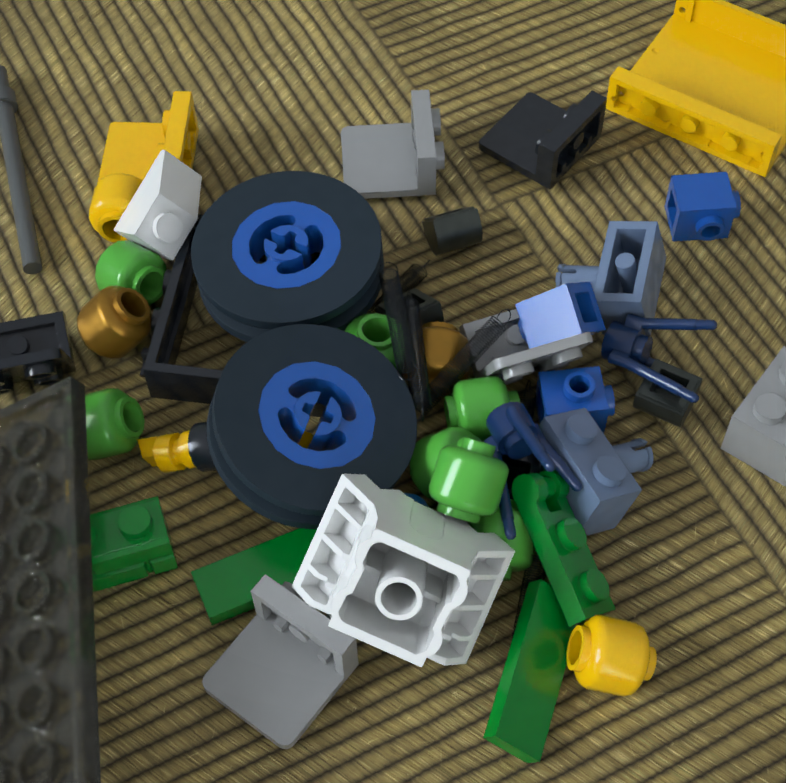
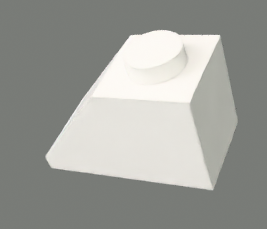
M161 150L113 230L127 240L158 253L161 258L174 260L197 221L202 176L166 150Z

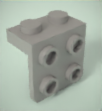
M411 90V123L346 126L341 130L343 180L345 184L361 194L364 199L436 195V170L445 169V153L443 141L435 142L434 136L441 135V117L439 108H431L429 90Z
M517 309L510 310V312L500 313L498 319L503 325L506 324V331L497 340L495 338L494 344L485 353L483 351V355L473 366L471 364L475 378L495 375L508 385L522 380V376L533 373V367L538 366L540 372L558 370L569 366V362L583 357L581 349L591 344L593 339L590 332H585L529 349L527 342L520 334L518 327L519 315ZM491 316L462 324L459 327L461 334L469 342L472 336L476 335L486 322L488 323Z
M265 574L251 590L256 616L203 677L202 683L207 694L279 748L289 749L296 744L359 665L356 638L329 627L328 623L331 615L327 614L325 616L315 608L310 607L291 587L292 583L285 581L280 585Z

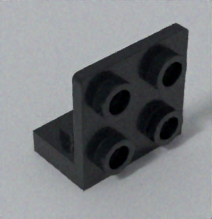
M592 90L579 104L573 103L566 111L529 92L479 140V150L550 190L601 137L607 98Z

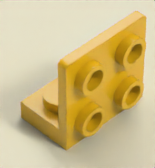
M173 91L170 110H164L162 123H110L98 182L110 174L119 173L133 175L143 181L161 150H166L193 169L199 128L192 92Z

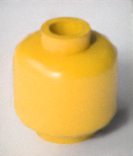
M123 173L110 174L102 178L94 188L89 208V221L93 229L104 239L113 243L127 240L113 229L142 183L141 179Z
M594 615L587 619L583 625H577L573 629L568 641L566 662L568 669L574 671L576 680L582 687L617 696H628L638 690L643 680L648 681L652 678L656 668L657 653L655 648L650 646L647 632L641 625L609 616Z

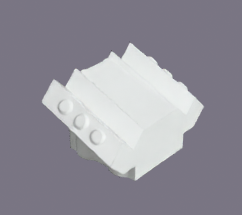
M342 474L291 587L310 607L331 615L328 626L419 667L423 666L426 658L444 666L466 664L515 550L497 534L479 533L466 521L444 515L415 502L414 499L406 496L401 490L380 489L365 474Z

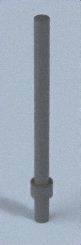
M0 65V138L22 266L25 273L37 274L42 270V263L15 119L18 105L15 91L9 86L7 69Z

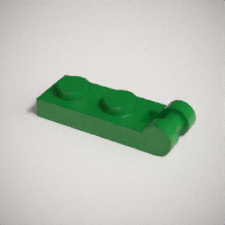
M556 470L552 472L542 471L539 474H522L513 481L512 495L568 626L571 627L586 622L587 619L594 615H606L616 610L609 595V584L605 576L598 570L586 543L585 530L575 518L566 498L570 486Z

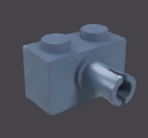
M609 221L599 266L559 264L557 267L556 287L566 283L591 282L606 330L602 331V334L606 333L613 321L625 324L629 313L643 318L655 317L666 262V253L658 221ZM644 329L645 335L651 336L652 329Z
M586 408L545 416L539 425L543 435L582 484V489L578 492L570 487L566 498L575 518L583 526L586 536L615 528L642 491L631 473L644 472L651 468L654 458L652 448L646 447L645 449L635 451L636 448L644 447L647 444V441L642 438L632 439L630 442L612 446ZM541 464L540 472L546 471Z

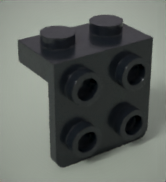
M63 311L0 323V395L14 391V383L33 380L34 386L52 385L63 382L65 380L64 374L76 372L66 315Z

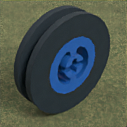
M282 171L264 174L238 184L221 195L207 209L196 227L191 246L194 274L208 313L224 330L245 342L268 330L294 324H316L345 331L346 327L355 318L366 314L370 310L381 290L379 272L381 273L384 270L381 229L376 214L370 204L355 189L323 174L306 171ZM319 252V258L312 264L311 254ZM265 254L267 261L258 264L260 258Z
M294 324L277 327L259 334L239 348L227 362L221 373L207 416V442L210 455L227 487L239 500L258 514L280 524L303 529L318 528L342 474H365L380 489H393L410 462L417 437V417L413 399L405 381L398 376L394 365L375 347L359 337L340 329L316 324ZM316 403H321L326 408L319 419L315 434L308 448H303L298 443L306 429L309 417Z

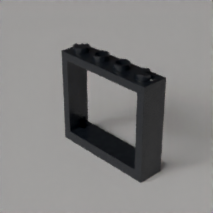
M198 214L196 223L175 256L173 268L166 269L162 285L164 299L161 308L156 307L152 314V340L150 347H144L141 351L143 364L140 376L145 377L152 398L211 404L223 371L175 365L198 285L192 266L191 246L196 227L203 216L201 214ZM319 252L311 254L312 264L319 258ZM265 254L260 258L259 261H267ZM316 403L310 416L321 417L326 407L321 403Z

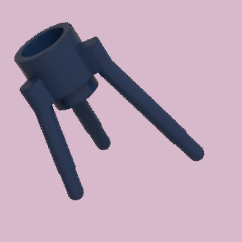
M629 313L625 324L613 321L608 327L602 342L601 356L603 359L608 360V363L624 367L691 403H696L699 400L697 393L650 368L655 360L649 357L653 338L645 335L644 329L714 330L717 328V322L715 320L643 318Z
M508 402L495 408L486 419V425L492 436L484 442L496 446L493 457L503 461L502 456L504 454L508 455L511 459H522L533 453L546 471L552 472L556 470L572 490L578 492L582 489L581 482L546 440L539 425L533 423L524 404ZM506 481L499 509L505 536L508 540H513L516 537V530Z

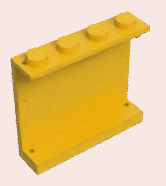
M676 0L674 14L633 68L629 71L618 66L610 76L606 109L766 177L786 146V25L724 0Z

